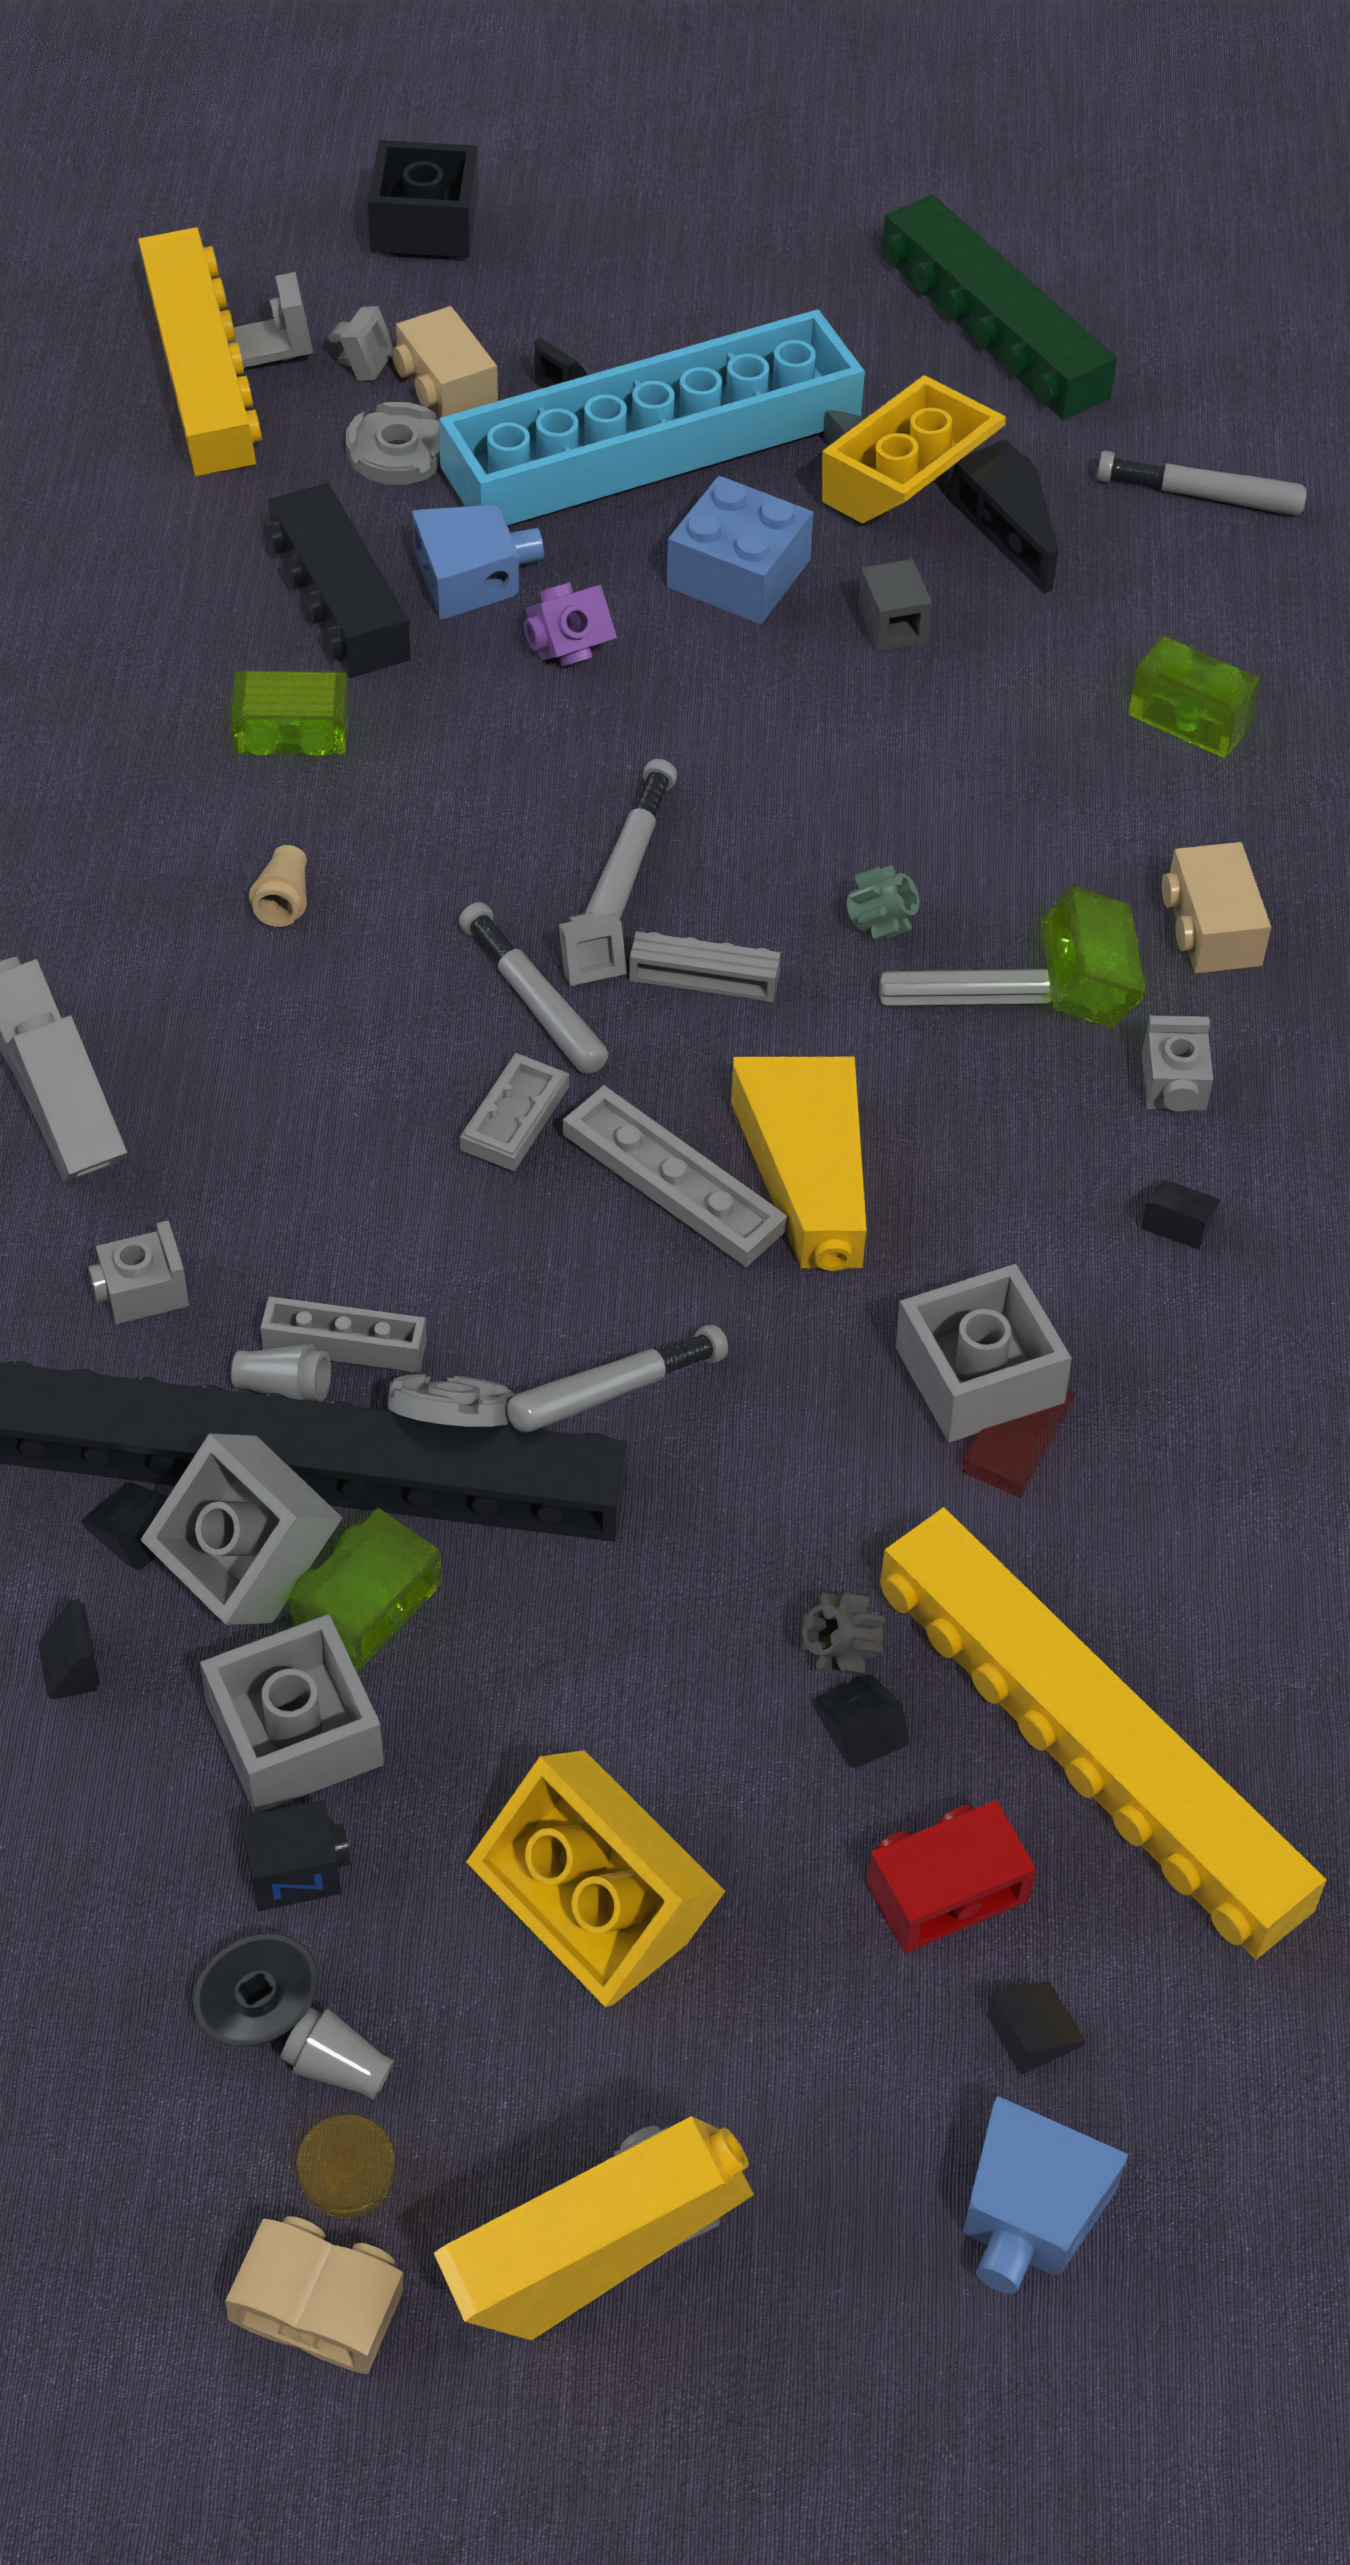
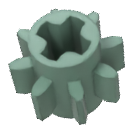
M892 865L882 869L876 867L855 876L859 889L849 893L847 909L850 919L857 929L862 932L871 931L874 940L883 937L891 938L912 929L907 917L918 912L920 901L917 888L909 876L904 873L895 875Z

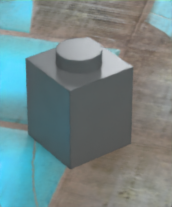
M909 559L861 567L858 610L876 652L928 643L932 601L914 560Z

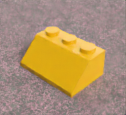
M923 375L822 451V502L863 524L903 504L1005 426L1006 416Z
M585 1750L540 1756L466 1861L477 1875L604 2007L613 2006L687 1945L726 1892Z

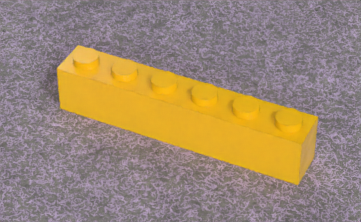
M198 227L138 238L146 279L195 477L257 464L253 443L262 441L256 409L245 410V408L253 407V401L247 375L237 377L239 374H244L238 342L228 344V342L236 341L230 310L220 311L227 308L221 277L211 279L219 277L213 246L203 247Z

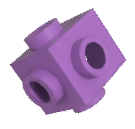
M570 582L539 591L542 602L525 607L528 619L524 621L526 638L530 647L534 651L539 652L541 660L559 657L561 666L576 663L593 657L590 646L617 638L601 585L573 592Z

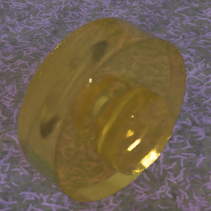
M338 2115L318 2123L308 2132L299 2148L297 2168L301 2190L314 2208L332 2217L352 2218L372 2211L387 2197L394 2181V2151L389 2137L376 2123L357 2115Z

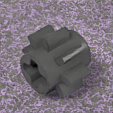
M824 1592L821 1594V1605L814 1607L808 1614H804L802 1628L804 1643L801 1647L802 1650L810 1651L820 1656L817 1662L818 1671L833 1674L847 1672L862 1675L865 1673V1661H869L877 1653L883 1652L884 1633L882 1624L885 1622L883 1616L866 1612L869 1605L868 1596L846 1592L844 1595Z

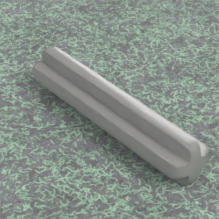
M1048 969L885 971L881 973L879 980V997L881 1004L884 1006L1048 1004L1052 1001L1054 992L1052 972Z

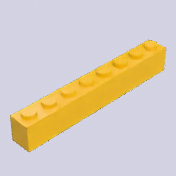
M943 1507L884 1550L880 1585L888 1602L900 1613L908 1612L926 1630L927 1637L937 1652L948 1659L953 1657L971 1675L972 1681L982 1697L992 1704L999 1703L1018 1722L1022 1735L1030 1745L1039 1751L1046 1750L1065 1769L1069 1782L1078 1793L1086 1798L1093 1797L1113 1817L1117 1830L1126 1841L1137 1847L1142 1846L1161 1865L1164 1876L1175 1890L1186 1896L1191 1895L1211 1915L1215 1928L1225 1940L1233 1945H1241L1257 1960L1315 1912L1327 1879L949 1511Z

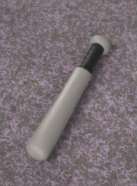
M1102 451L1097 473V481L1101 483H1110V480L1115 478L1128 482L1134 481L1135 483L1162 487L1161 491L1189 495L1290 516H1297L1303 512L1307 497L1306 488L1299 483L1198 469L1166 463V466H1157L1137 461L1132 462L1131 460L1125 461L1115 458V453L1112 451Z
M653 759L646 764L643 771L645 785L637 805L629 812L585 913L593 912L595 916L615 912L618 918L621 919L647 845L656 826L655 815L665 791L671 789L677 780V770L670 762L663 759Z
M476 902L465 908L459 917V925L462 931L469 936H476L482 945L486 947L487 951L497 961L500 973L519 994L575 1068L583 1074H592L599 1071L608 1059V1051L601 1040L540 973L525 953L520 949L514 948L494 924V915L488 905Z
M706 1325L696 1332L695 1337L684 1340L681 1343H676L673 1346L657 1351L655 1349H648L623 1359L514 1395L509 1400L507 1405L508 1419L512 1426L520 1432H531L631 1391L661 1381L665 1374L685 1366H690L693 1363H698L701 1360L707 1363L720 1362L728 1353L727 1338L718 1326Z

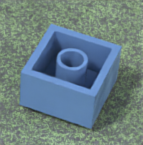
M718 476L668 538L666 587L762 624L810 561L814 511Z

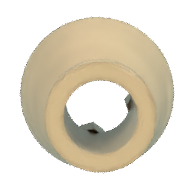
M292 845L278 847L274 851L271 861L250 889L249 900L253 912L260 921L273 927L288 926L305 912L307 906L305 879L307 858L299 848Z

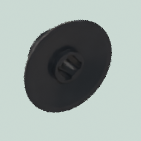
M265 1933L251 1935L226 1946L207 1963L196 1982L193 1993V2011L199 2026L214 2040L237 2047H254L283 2038L306 2015L313 2003L318 1987V1969L315 1959L302 1943L281 1934Z

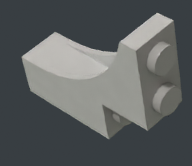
M18 957L0 961V1051L26 1097L62 1182L66 1183L121 1162L127 1154V1150L72 1016L61 1019L37 959L24 964L20 963Z

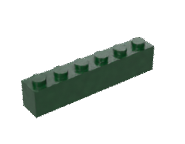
M932 194L885 214L883 239L881 241L882 256L885 260L914 284L919 292L924 293L950 320H953L970 335L978 346L984 348L1005 367L1010 375L1016 377L1042 404L1050 408L1060 419H1068L1111 399L1117 357Z

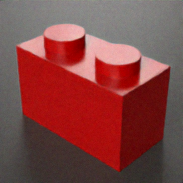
M995 1800L976 1809L971 1805L956 1808L947 1813L937 1825L912 1834L910 1831H902L889 1836L874 1851H871L866 1884L904 1954L1029 1902L1036 1868L999 1803Z

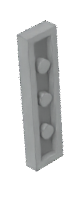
M605 1085L563 1119V1135L745 1267L750 1265L787 1231L788 1216Z

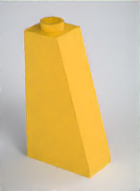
M733 1057L732 1107L774 1206L788 1216L787 1231L785 1233L800 1268H821L827 1271L863 1268L867 1229L855 1057Z
M690 2116L435 2251L434 2255L464 2322L533 2340L752 2197L754 2194L742 2172L749 2166L748 2159L738 2140L727 2128L719 2129Z

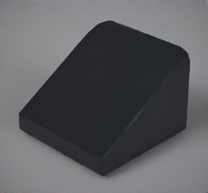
M541 338L534 341L535 383L546 388L588 375L577 360Z
M1162 1179L1146 1204L1141 1228L1199 1249L1221 1199Z
M127 1482L86 1515L81 1522L88 1532L125 1564L140 1570L157 1557L141 1541V1538L167 1498L163 1494L133 1482Z
M80 1599L71 1600L40 1641L39 1650L45 1686L50 1699L97 1691V1686L100 1685L85 1603H81Z
M869 1674L812 1699L814 1709L841 1756L852 1768L859 1767L899 1750L909 1743L902 1703L873 1675Z
M1050 1981L1003 1989L991 1995L987 2016L1021 2074H1025L1085 2045V2039Z

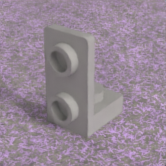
M296 272L275 276L279 297L270 299L274 319L234 327L236 341L228 342V344L238 342L244 368L278 360H290L297 356L313 353Z

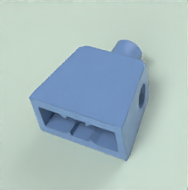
M495 505L412 511L414 554L439 620L514 597L519 591V564L544 560V546L539 529L533 528L510 533L501 509Z
M997 2096L993 2104L963 2232L968 2237L987 2245L976 2270L977 2277L984 2284L997 2291L1015 2294L1018 2292L1029 2265L1051 2275H1060L1115 2194L1128 2154Z

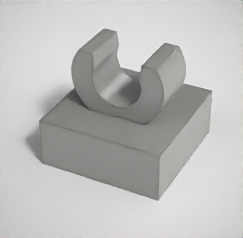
M378 306L361 307L351 322L338 323L328 336L330 342L342 343L344 350L337 360L341 365L352 367L357 381L375 380L392 356V349L395 347Z
M593 912L571 916L569 917V922L559 924L564 976L570 986L627 974L622 922L615 912L595 916Z

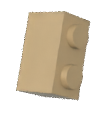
M452 306L396 324L397 346L392 349L395 368L401 377H407L415 387L417 397L422 406L430 407L436 413L438 419L498 401L497 365Z
M1242 842L1174 849L1170 873H1166L1162 877V896L1165 906L1174 909L1177 918L1176 939L1178 947L1181 951H1188L1194 973L1262 966L1271 925Z

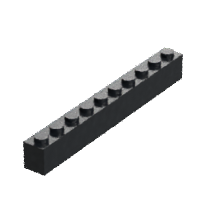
M24 1361L0 1362V1464L176 1486L209 1434L253 1435L262 1440L330 1506L616 1541L627 1473L626 1440L611 1439L599 1433L578 1435L547 1431L543 1428L531 1432H520L513 1426L507 1425L492 1427L443 1425L404 1417L391 1410L355 1407L343 1401L323 1403L291 1399L279 1393L259 1395L227 1391L215 1385L195 1387L163 1383L151 1377H136L132 1379L100 1375L87 1369L68 1371L36 1367Z

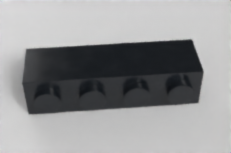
M329 482L268 499L270 522L264 524V535L268 548L272 555L280 554L282 557L284 573L291 589H300L308 620L311 624L319 623L322 629L323 642L329 657L332 660L339 659L349 678L410 661L409 620Z

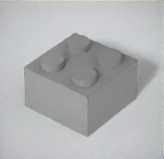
M1016 1264L899 1301L895 1348L948 1443L1065 1404L1072 1357Z
M209 1434L141 1538V1541L225 1625L265 1624L275 1621L342 1520V1517L257 1436Z
M330 1614L200 1662L206 1704L254 1814L261 1813L384 1765L381 1724Z

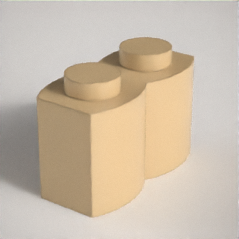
M287 2216L283 2222L263 2218L225 2300L228 2320L269 2340L299 2347L324 2361L354 2372L368 2374L404 2291L403 2272L394 2267L395 2260L385 2251L365 2243H356L352 2249L332 2245L324 2240L326 2235L318 2226L302 2218Z

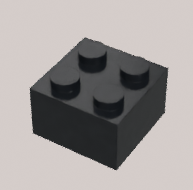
M379 140L368 199L371 252H387L394 255H438L444 258L470 257L479 196L478 146Z

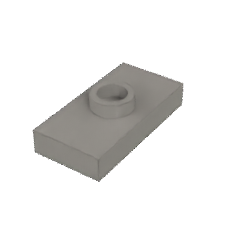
M515 1053L461 1134L460 1150L515 1172L568 1090L569 1073Z

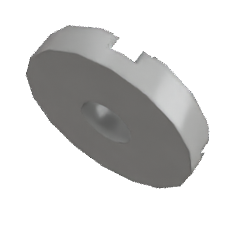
M386 402L376 405V412L365 416L363 411L355 416L346 429V454L353 469L368 480L386 485L416 483L426 480L440 471L439 421L436 420V413L427 407L410 402ZM394 440L406 441V443L399 445L390 444L388 442Z
M427 1374L404 1375L390 1382L388 1409L398 1415L419 1421L466 1427H492L510 1424L507 1415V1405L515 1393L507 1389L505 1385L464 1376L447 1378V1382L430 1383L431 1377H426Z

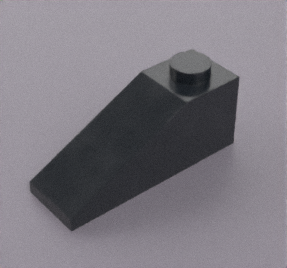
M1006 439L960 459L954 464L950 502L1043 594L1052 591L1058 546L1037 469L1028 457L1022 455Z

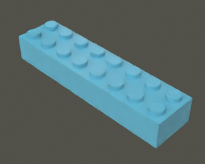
M819 309L441 417L439 418L440 467L465 507L495 505L501 509L506 524L511 525L823 432L825 413L830 410L861 416L865 371Z

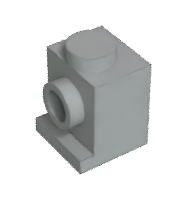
M1149 1015L1142 1050L1147 1109H1164L1178 1112L1207 1110L1213 1084L1208 1034L1210 1029L1209 1017Z
M169 1220L156 1223L157 1231L96 1246L99 1264L88 1266L89 1277L96 1302H109L115 1325L189 1306L184 1268Z

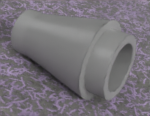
M312 1343L256 1351L238 1350L232 1361L231 1380L234 1388L248 1389L261 1394L279 1393L291 1399L323 1402L327 1397L331 1382V1360L327 1351L316 1350Z
M312 2007L294 2026L280 2056L282 2060L294 2065L293 2074L358 2092L372 2100L377 2097L395 2060L380 2053L329 2008L324 2013H321Z

